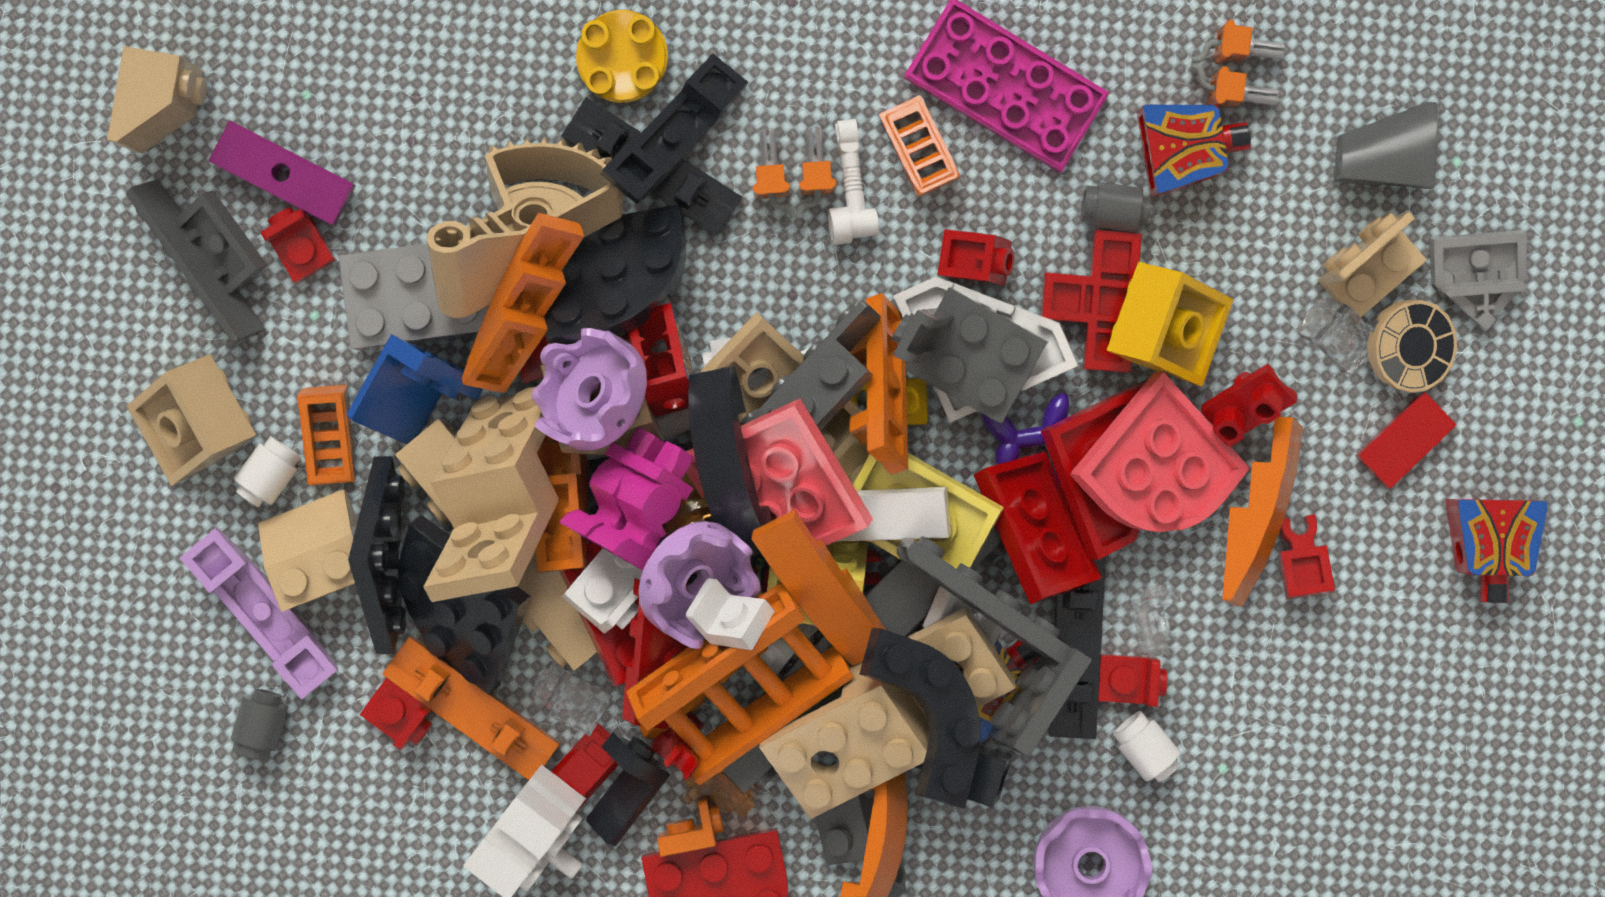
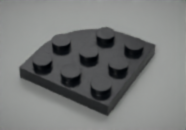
M680 204L622 214L619 219L582 239L562 269L566 284L546 313L548 329L546 340L548 344L559 343L568 345L576 343L581 339V329L593 328L606 332L608 330L617 336H621L651 319L649 312L666 295L669 298L672 297L681 281L686 263L684 214Z
M421 514L408 525L399 559L398 589L402 594L406 608L415 626L424 637L423 640L427 650L434 656L441 657L462 674L468 682L475 684L490 695L501 685L531 596L516 586L431 602L424 589V585L450 535Z

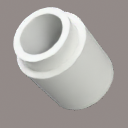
M270 436L265 444H258L233 478L240 484L236 492L257 507H260L263 501L273 505L298 469L295 465L301 457L286 445Z
M1142 711L1130 716L1113 732V736L1118 741L1116 747L1145 781L1155 778L1157 782H1161L1179 767L1176 759L1181 751L1153 717L1147 718Z

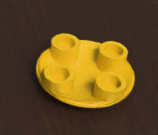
M615 10L604 13L584 25L577 45L576 63L583 82L594 94L611 102L627 103L647 96L658 86L667 68L668 49L662 32L650 18L635 11Z

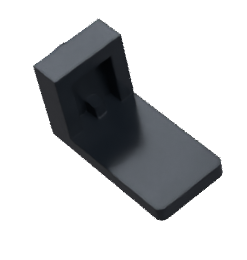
M612 732L601 747L623 770L589 813L586 822L605 843L614 847L671 774L653 757L656 752L646 742L636 736H633L629 741Z

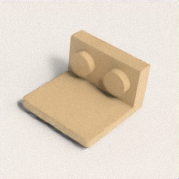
M1409 211L1397 216L1390 212L1383 218L1377 217L1358 233L1362 240L1358 245L1354 243L1347 249L1345 247L1341 248L1323 264L1327 272L1317 281L1353 322L1359 320L1427 261L1402 231L1415 219Z

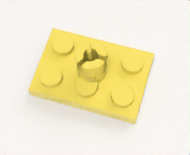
M908 453V470L893 475L884 468L880 461L869 454L853 484L856 491L947 487L951 534L947 538L927 539L946 552L942 559L956 569L960 563L969 568L972 567L1004 509L1003 506ZM902 539L868 540L899 558L897 547Z

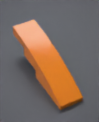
M538 212L517 247L493 295L462 375L463 385L506 393L548 330L544 316L566 284L562 269L584 238L580 223Z
M1279 417L1274 420L1271 462H1252L1248 508L1230 507L1222 600L1233 606H1244L1267 564L1285 519L1297 475L1303 426L1293 417Z
M546 435L537 455L559 501L536 547L538 572L586 568L587 539L564 526L559 521L567 513L576 509L588 514L587 454L563 453L560 449L559 441Z
M796 510L753 530L752 541L803 612L852 666L863 662L871 629H885L847 568L841 571L821 539L815 541Z

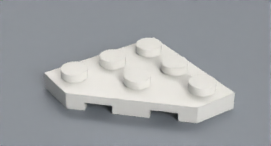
M937 276L894 295L902 317H904L905 314L910 316L913 313L915 315L917 310L938 308L948 288L951 287L1049 341L1021 391L1079 366L1061 324L1054 320ZM934 387L950 423L977 411Z

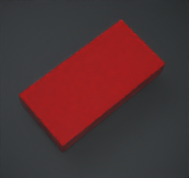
M1420 392L1355 457L1386 489H1391L1457 424L1426 392Z

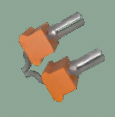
M1228 20L1217 31L1216 40L1207 42L1199 56H1192L1191 70H1195L1198 73L1201 87L1209 91L1207 105L1236 108L1245 101L1269 105L1277 104L1279 99L1277 98L1279 96L1278 89L1250 86L1246 84L1247 74L1230 72L1226 66L1220 68L1211 77L1209 85L1206 82L1204 69L1196 63L1203 62L1212 47H1215L1213 59L1218 65L1224 61L1241 63L1248 56L1282 59L1283 51L1285 50L1284 44L1255 40L1251 38L1253 27L1235 25L1233 20Z
M812 126L806 128L808 159H806L807 162L802 163L803 181L799 184V191L804 196L814 195V198L801 204L797 214L791 205L779 203L776 198L786 197L790 194V184L785 182L784 164H779V161H777L775 131L769 129L771 161H768L766 129L759 132L762 162H760L761 166H756L757 184L753 186L754 196L758 199L769 198L774 208L786 210L790 214L791 219L803 218V213L806 209L815 207L820 202L821 194H832L836 190L837 182L831 176V162L825 161L823 157L821 127L815 126L817 157L815 158Z

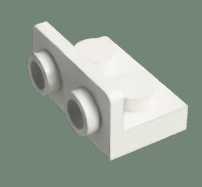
M602 548L561 597L604 634L613 628L615 624L623 629L638 612V605L635 603L638 596L633 594L634 578L641 579L642 570Z

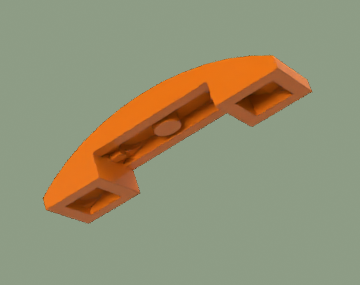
M904 773L871 789L875 790L861 879L860 882L843 881L840 897H888L898 873L906 839L908 802Z

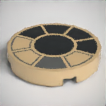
M1417 299L1397 301L1384 309L1376 319L1379 322L1374 332L1370 331L1367 342L1368 360L1376 377L1394 389L1410 393L1426 391L1440 383L1452 368L1457 352L1456 330L1449 315L1438 305Z

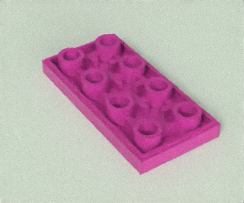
M950 0L903 77L1058 173H1061L1110 94V92L958 0Z

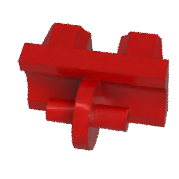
M1267 363L1251 374L1245 371L1234 378V385L1202 404L1201 413L1213 425V432L1227 446L1231 447L1243 440L1245 433L1262 423L1269 424L1281 417L1283 410L1297 403V393L1282 383L1273 368Z

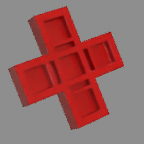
M1095 230L1093 231L1090 276L1044 273L1040 316L1054 321L1086 323L1083 370L1131 373L1132 362L1107 351V347L1111 339L1112 329L1118 320L1129 282L1133 278L1138 262H1140L1141 233Z

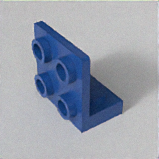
M391 334L348 410L347 417L358 424L408 444L421 433L442 393L455 400L459 393L478 400L483 389L463 385L462 375L464 370Z

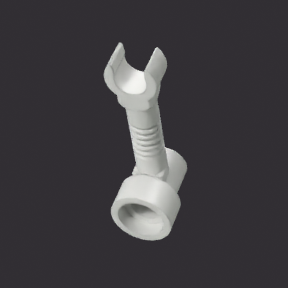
M856 119L837 121L838 124H835L836 140L841 157L842 173L844 174L843 181L845 183L847 206L828 209V227L832 245L852 243V238L878 236L879 234L876 209L865 208L861 169L859 168V142Z

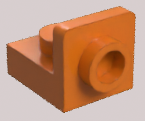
M709 795L700 796L698 807L702 824L694 825L692 818L667 823V831L660 832L657 837L660 857L716 846L718 840L716 833L724 832L719 804L711 806Z

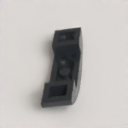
M712 53L685 82L678 95L633 142L630 140L603 168L600 175L634 203L638 204L696 147L745 89L748 81Z
M733 365L689 375L688 388L691 437L698 474L714 523L729 529L752 549L753 554L750 558L763 556L752 541L753 530L771 522L772 519L768 505L759 507L738 417L739 414L745 413L746 409L736 366Z

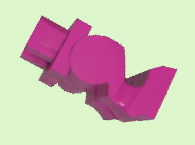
M638 427L626 448L611 443L605 453L609 459L597 467L589 481L599 506L597 513L588 515L576 509L567 513L559 522L588 541L643 571L650 556L657 548L659 540L666 535L662 525L675 516L679 509L681 498L687 500L693 490V487L682 481V478L694 457L680 447L668 441L665 443L648 431Z

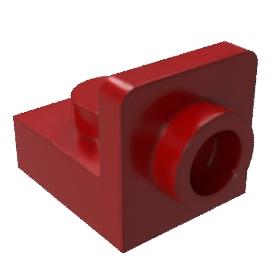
M290 207L276 213L267 221L270 226L260 232L264 240L271 243L291 279L296 284L337 261L311 215L302 209L294 211Z
M944 229L937 275L1005 286L1007 276L1011 274L1014 267L1015 258L1014 251L1011 248L1012 242L997 235Z
M1101 654L1098 701L1145 704L1148 707H1158L1159 696H1165L1167 691V669L1160 668L1161 662L1155 657Z
M387 677L360 713V716L395 740L393 746L399 750L406 747L409 742L417 746L433 725L427 719L432 710Z

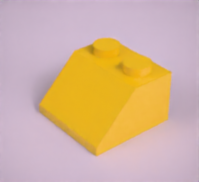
M1138 262L1133 278L1129 282L1118 320L1112 329L1107 351L1135 364L1157 372H1164L1171 377L1203 387L1234 299L1183 272Z

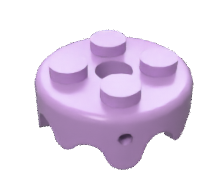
M593 328L581 329V339L576 343L568 345L552 343L543 348L540 358L545 366V376L532 392V398L540 408L543 417L536 421L535 427L560 443L580 451L597 450L619 439L633 425L638 416L647 388L646 368L643 358L636 348L608 330L606 332ZM601 383V390L599 395L595 400L590 402L591 393L596 391Z
M702 521L679 528L666 537L654 550L642 571L639 585V601L645 617L660 631L682 644L694 649L701 648L704 636L686 617L687 610L708 578L717 579L730 595L757 598L761 587L760 581L751 567L750 557L753 554L752 549L737 535L718 523ZM696 571L697 578L693 583L686 586L688 578Z
M1084 806L1063 812L1043 830L1035 846L1033 870L1035 881L1043 897H1143L1152 876V862L1142 834L1130 821L1108 808ZM1087 852H1096L1103 857V868L1094 876H1085L1078 869L1079 859Z

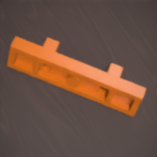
M883 293L866 298V303L881 316L880 320L850 351L873 376L867 381V409L849 418L850 433L863 446L867 445V452L880 461L884 468L893 475L908 470L906 362L893 355L898 343L892 341L894 332L903 317Z
M412 635L408 637L382 673L383 676L387 677L528 780H530L541 764L545 766L561 743L493 693L488 695L475 684L468 682L462 674L441 657L431 654L425 644ZM448 679L436 697H434L433 695L437 688Z

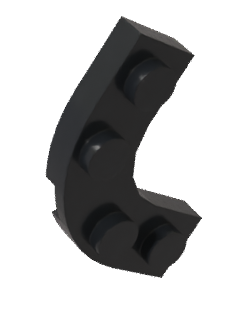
M872 628L859 675L904 690L914 696L925 711L929 727L928 747L915 795L965 809L977 764L981 735L977 704L966 678L948 657L932 646L882 628Z

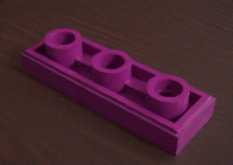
M231 120L228 121L208 160L218 167L333 226H336L356 187L355 184ZM288 166L290 175L287 180L280 182L277 176L278 171L282 167Z

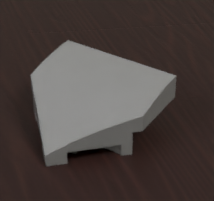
M1514 230L1429 237L1431 283L1486 331L1497 320L1495 317L1518 292L1523 293L1528 287L1524 283L1527 279L1526 232Z

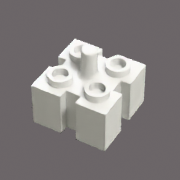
M541 764L463 867L502 897H512L519 887L527 892L548 863H551L572 879L582 867V863L562 849V846L582 820V817L576 811L586 798Z

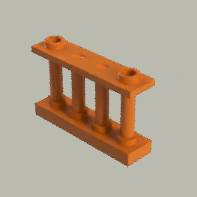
M782 582L759 597V599H765L775 612L752 650L712 645L704 638L701 648L694 649L688 647L626 691L638 722L647 731L665 720L691 748V751L700 762L699 767L692 774L694 781L699 786L714 775L722 772L728 765L854 678L844 657L834 646L820 654L797 627L806 619L799 605ZM779 638H782L805 664L804 667L784 681L780 680L758 654ZM741 665L766 691L764 695L744 709L719 682ZM701 693H704L728 719L706 736L680 709Z

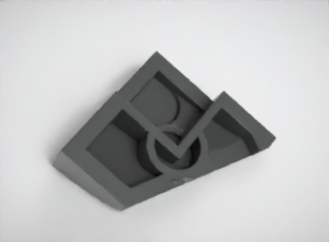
M1437 102L1423 103L1339 135L1333 182L1377 187L1391 185L1420 189L1434 188L1437 158Z

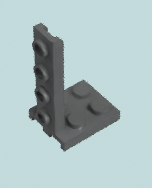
M951 287L948 288L938 308L917 310L915 315L911 313L910 316L905 314L892 337V341L898 343L893 355L907 362L906 371L1000 424L1006 419L1049 342Z
M921 536L917 542L912 539L903 538L897 547V555L901 560L1040 654L1036 662L1028 663L1017 679L1018 690L1010 702L1005 701L998 707L991 720V725L994 727L988 734L1003 746L1029 758L1092 659L1057 639L1061 631L1045 619L1036 616L1034 621H1031L1021 614L1019 610L1023 605L1009 594L998 590L994 595L983 588L981 583L984 578L973 569L962 563L956 569L944 561L942 557L946 552L929 539Z

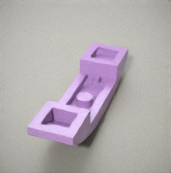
M217 527L180 557V560L209 593L214 591L274 661L271 664L301 700L338 670L328 652L295 609L281 612L268 578Z

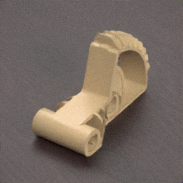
M526 137L524 144L513 145L508 140L506 147L502 149H497L490 145L489 152L485 155L490 192L498 211L494 213L487 212L485 213L486 217L482 219L478 217L470 218L469 226L467 227L459 222L445 221L436 224L427 234V246L440 311L449 317L463 318L490 305L493 295L517 247L538 212L580 223L584 237L619 219L622 216L623 193L600 175L603 168L612 160V157L602 158L598 149H593L586 153L582 143H578L574 147H568L564 139L557 144H549L546 137L541 143H531ZM547 179L573 183L593 191V193L583 198L568 187L549 182H527L505 188L504 185L526 180Z

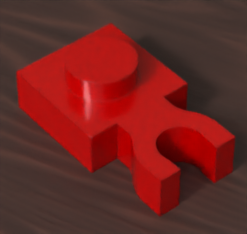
M1315 514L1304 517L1305 534L1298 535L1291 530L1290 518L1284 519L1280 529V536L1289 546L1288 551H1281L1278 554L1286 600L1331 594L1335 591L1327 545L1316 547L1314 545V536L1317 532Z

